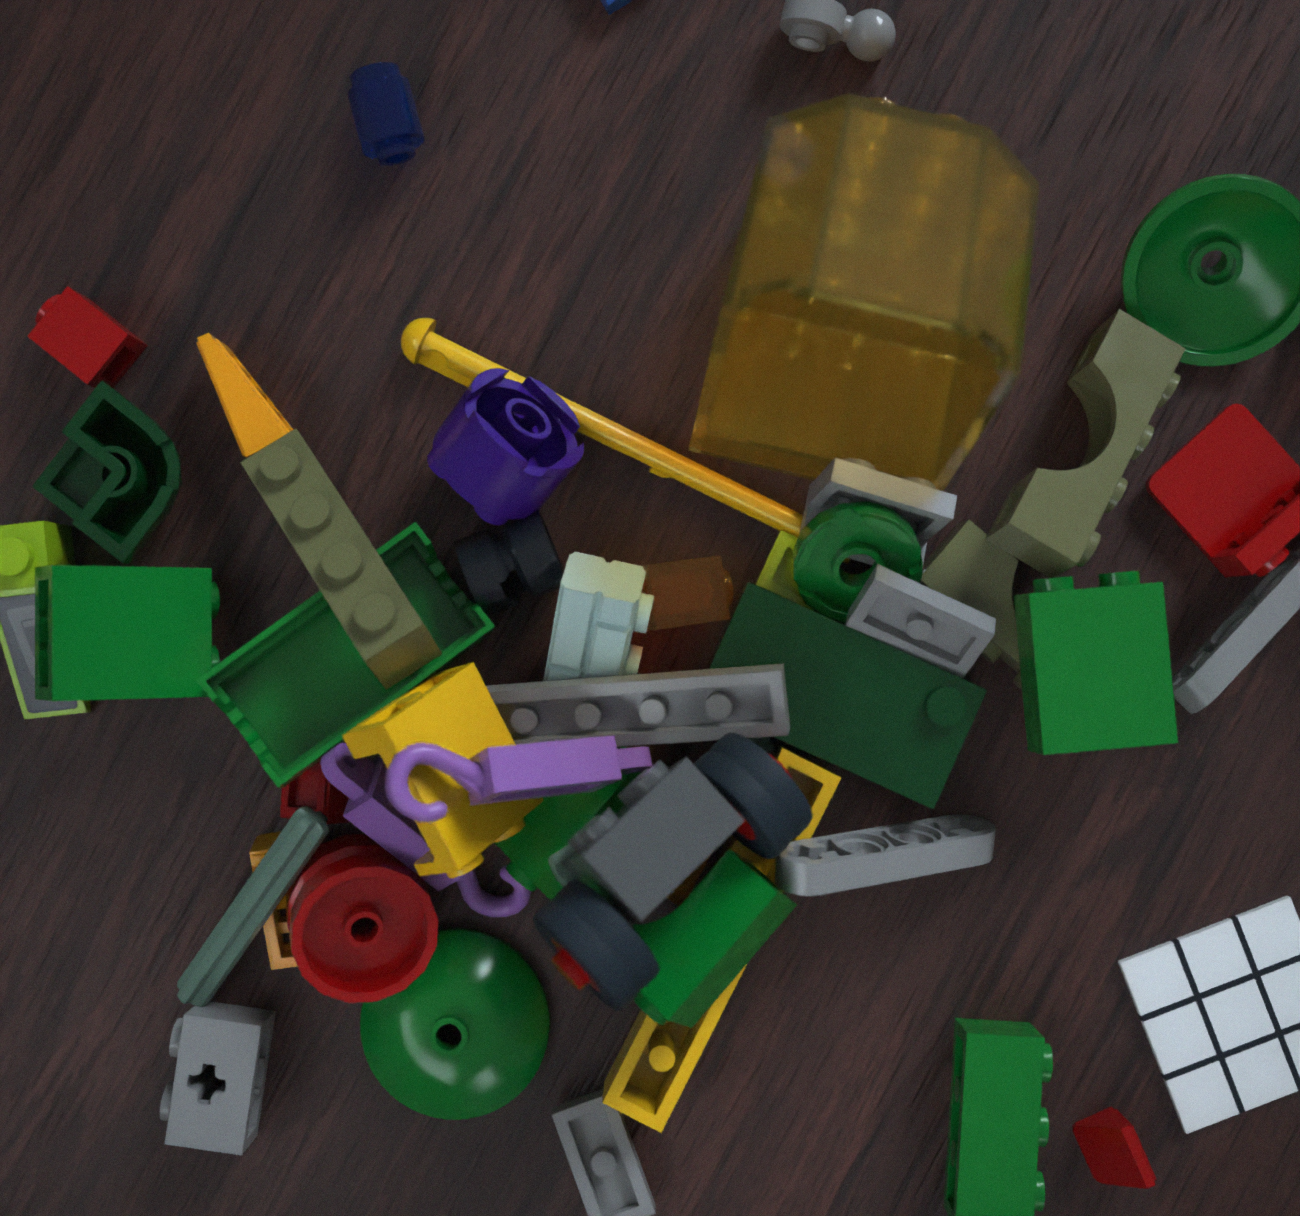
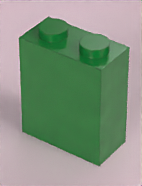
M78 565L35 567V699L45 701L209 697L196 679L220 663L218 649L215 645H212V620L216 619L220 606L219 589L217 584L212 582V568Z
M1139 571L1098 574L1099 587L1074 589L1073 576L1032 580L1034 593L1013 595L1028 751L1041 755L1178 743L1163 582L1140 584Z

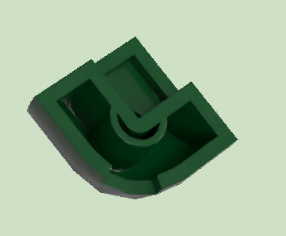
M101 380L61 431L69 439L32 487L74 519L72 522L74 526L120 562L128 564L132 563L172 511L182 487L180 458L173 440L154 419L109 384Z

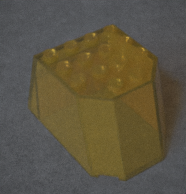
M849 93L768 118L721 306L688 451L812 481L818 477L835 457L839 459L856 458L873 464L877 471L899 478H922L932 482L936 489L944 491L1019 378L1022 362L1040 183L990 127L966 122L955 115H936L898 106L884 98H865Z

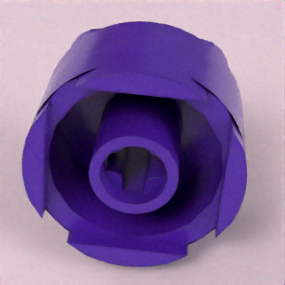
M500 368L489 369L476 376L437 430L433 439V448L427 457L428 465L433 473L445 479L462 498L472 504L475 512L482 520L497 526L504 525L508 519H523L540 510L584 454V443L578 446L574 435L580 428L579 422L566 402L548 386L532 377L527 376L522 384L504 378L509 370Z

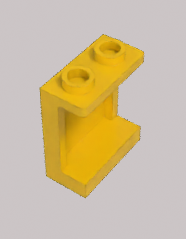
M474 662L432 674L404 695L391 701L342 735L354 759L380 754L387 769L395 754L408 745L420 742L439 745L467 759L487 747L516 745ZM417 765L408 775L407 785L411 795L422 804H430L436 801L444 802L447 805L448 811L444 818L434 822L415 821L430 850L415 861L413 865L419 876L446 873L448 878H456L472 871L484 860L481 852L492 843L503 841L522 830L526 825L523 817L542 803L544 799L534 798L470 806L468 791L453 778L429 765Z

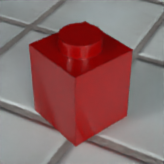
M69 286L61 294L52 296L41 306L35 318L36 326L27 336L83 382L96 388L101 380L114 388L148 346L92 300Z

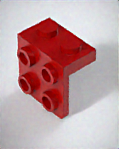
M1232 404L1225 407L1146 480L1145 486L1149 495L1225 578L1253 575L1254 573L1258 577L1266 575L1287 558L1290 551L1285 545L1300 533V466L1250 411L1241 404Z

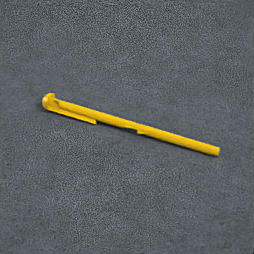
M431 318L413 320L405 327L401 336L402 351L411 363L415 365L420 363L466 387H469L476 376L483 371L495 368L509 370L434 333L437 321ZM511 370L504 377L521 384L526 379ZM559 395L571 408L579 422L580 428L577 432L650 466L649 472L661 478H673L778 531L782 530L793 536H799L803 519L802 514ZM846 558L843 563L848 564L850 559Z

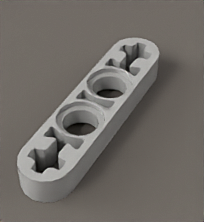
M1300 540L1289 550L1290 553L1287 558L1262 579L1172 677L1174 699L1190 714L1197 713L1214 701L1300 609Z
M955 814L791 841L776 856L774 884L787 893L818 896L990 863L993 859L996 828L993 823L981 817Z

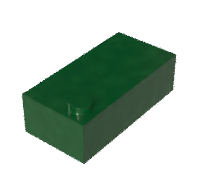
M750 582L745 583L706 669L784 664L790 731L788 736H774L775 738L934 810L987 690Z

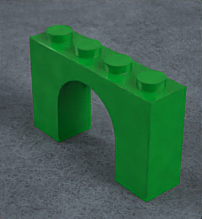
M626 746L617 747V749L627 748ZM641 772L622 775V779L595 792L543 797L544 801L523 817L526 825L522 830L503 841L495 843L511 860L506 867L508 873L529 891L535 892L539 888L550 901L554 899L563 886L557 881L548 864L549 857L569 845L567 842L597 814L601 815L608 808L616 814L625 805L617 795ZM729 848L686 900L672 913L650 923L633 924V929L649 947L660 967L657 976L638 992L633 999L634 1002L646 1015L662 1026L667 1021L692 1028L798 904L779 889L751 861Z

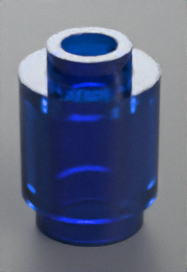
M391 62L373 63L355 70L349 77L352 88L348 91L347 96L364 156L378 158L379 164L384 166L397 165L411 160L416 156L415 149L424 143L425 137L409 79L401 76L399 66Z

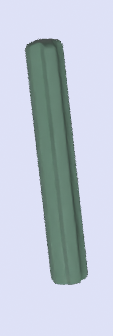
M303 806L292 815L178 980L177 987L179 992L177 997L183 1004L191 1003L194 1006L203 1007L211 1001L328 835L329 827L326 824L328 818L321 811H314L308 806Z

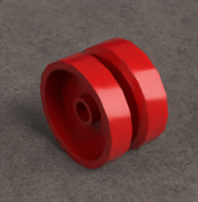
M366 834L343 835L321 844L287 891L286 919L290 931L291 952L302 977L323 995L347 1003L377 1002L404 991L425 971L437 947L438 917L424 880Z

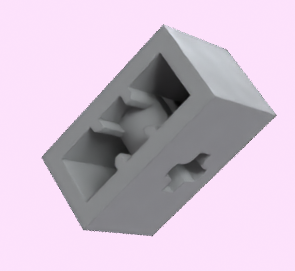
M210 1001L206 1006L192 1007L184 1014L183 1018L176 1020L169 1044L170 1057L177 1058L174 1081L167 1083L160 1105V1120L168 1121L165 1137L166 1145L241 1156L244 1154L258 1135L276 1011ZM209 1065H215V1075L210 1071H205V1069ZM215 1077L225 1080L221 1086L214 1085Z

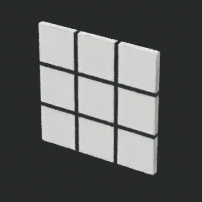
M1281 897L1118 960L1182 1129L1186 1134L1300 1091V920L1291 897Z

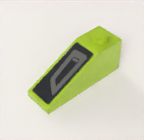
M48 521L0 525V643L24 720L91 712L90 700L45 701L35 699V567L75 565L71 526Z

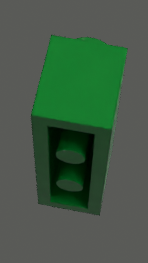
M955 1018L943 1204L948 1216H1034L1035 1211L1041 1212L1044 1208L1045 1182L1042 1172L1037 1171L1038 1147H1046L1049 1138L1048 1112L1045 1107H1041L1042 1082L1049 1083L1052 1078L1053 1054L1050 1044L1045 1043V1037L1030 1022Z

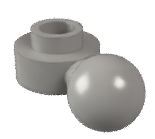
M785 0L779 23L780 29L789 36L790 44L799 49L819 52L825 50L826 45L843 41L846 42L848 50L854 57L866 62L877 61L885 57L891 51L896 38L894 23L885 12L870 8L850 16L847 15L845 7L835 0Z

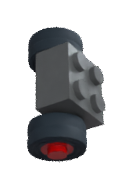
M730 732L722 736L710 748L709 752L703 754L694 764L685 757L668 768L661 760L656 762L651 768H646L617 795L625 805L616 814L610 808L606 809L601 815L597 814L567 842L575 852L562 865L575 879L568 882L556 894L554 899L547 902L535 914L533 922L542 938L555 953L550 960L565 979L579 991L586 986L598 999L615 1011L625 1008L636 997L638 992L645 988L660 971L655 956L633 929L634 926L631 922L642 921L730 835L757 855L766 859H773L790 844L792 839L799 836L808 827L813 818L807 799L792 779L788 770L775 757L766 753L758 745L740 734Z

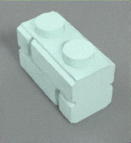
M580 552L569 554L560 583L543 681L635 675L638 673L643 647L631 644L633 631L646 634L654 595L642 593L646 575L643 566L616 560L608 563L603 557Z

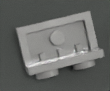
M835 457L809 485L800 532L818 513L841 503L869 501L892 508L910 522L920 542L921 557L924 563L927 540L953 520L957 495L938 490L932 482L922 478H899L877 471L873 464L865 460L856 458L839 459ZM854 554L847 557L872 566L875 561L872 557L865 554Z

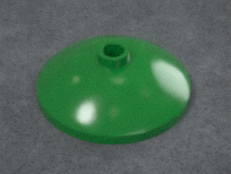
M1247 174L1210 176L1175 190L1156 204L1144 217L1126 248L1121 269V292L1127 313L1184 347L1185 351L1179 362L1190 365L1223 366L1239 363L1274 347L1300 323V200L1279 184ZM1214 250L1221 251V259L1216 265L1208 268L1201 266L1202 258L1208 252Z
M469 928L438 929L437 947L425 971L404 991L377 1002H363L360 1015V1034L363 1051L368 1065L382 1087L398 1102L409 1109L426 1116L445 1120H462L483 1116L496 1111L515 1099L527 1087L538 1071L544 1058L550 1033V1012L547 996L540 978L529 961L504 940L492 934ZM446 1024L456 1026L461 1032V1040L454 1044L444 1042L439 1035V1028Z

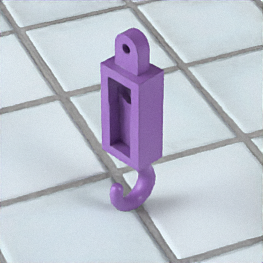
M615 735L487 747L469 759L439 745L420 742L408 745L395 754L386 771L385 789L390 802L401 814L417 822H434L446 816L448 811L447 805L441 801L422 804L411 795L407 785L410 771L420 764L429 765L453 778L468 791L470 806L595 792L622 779V775L638 773L646 768H651L652 760L649 747L617 749Z
M346 743L338 744L326 752L321 758L323 774L333 786L349 797L343 817L419 876L413 863L430 849L416 822L401 814L390 802L385 789L387 767L381 756L373 761H370L367 757L354 759ZM507 865L500 869V876L504 881L513 886L514 891L504 896L484 891L479 885L475 869L456 878H448L446 873L420 876L437 891L456 882L466 904L477 913L489 917H508L517 914L529 903L531 891L523 887L506 870Z

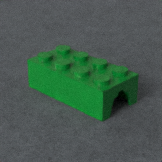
M416 522L376 551L431 634L442 655L386 690L361 657L321 591H318L196 679L209 698L226 714L232 724L242 734L257 755L262 768L278 788L286 787L321 761L322 756L338 744L345 743L342 737L343 734L391 701L404 695L432 674L442 671L492 633L495 627L482 608L470 601L454 583L445 567L439 561L432 542Z

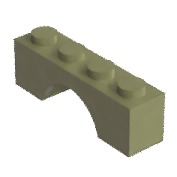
M1121 309L1116 311L1092 332L1066 382L1080 400L1089 425L1088 448L1082 463L1078 468L1058 471L1036 468L1013 485L985 540L1049 578H1054L1073 566L1079 568L1084 566L1100 542L1101 534L1096 532L1095 529L1103 513H1109L1117 505L1127 488L1128 480L1123 478L1122 475L1129 461H1133L1140 456L1153 436L1155 428L1148 423L1155 409L1161 408L1169 400L1179 384L1180 375L1174 371L1185 348Z
M297 428L240 462L361 657L386 690L442 655L441 650Z
M971 520L962 521L953 527L923 563V576L919 583L996 618L995 635L980 655L991 663H994L1000 657L1018 672L1012 681L1022 690L1016 618L1012 601V584L1019 561L1011 554L985 540L987 534Z

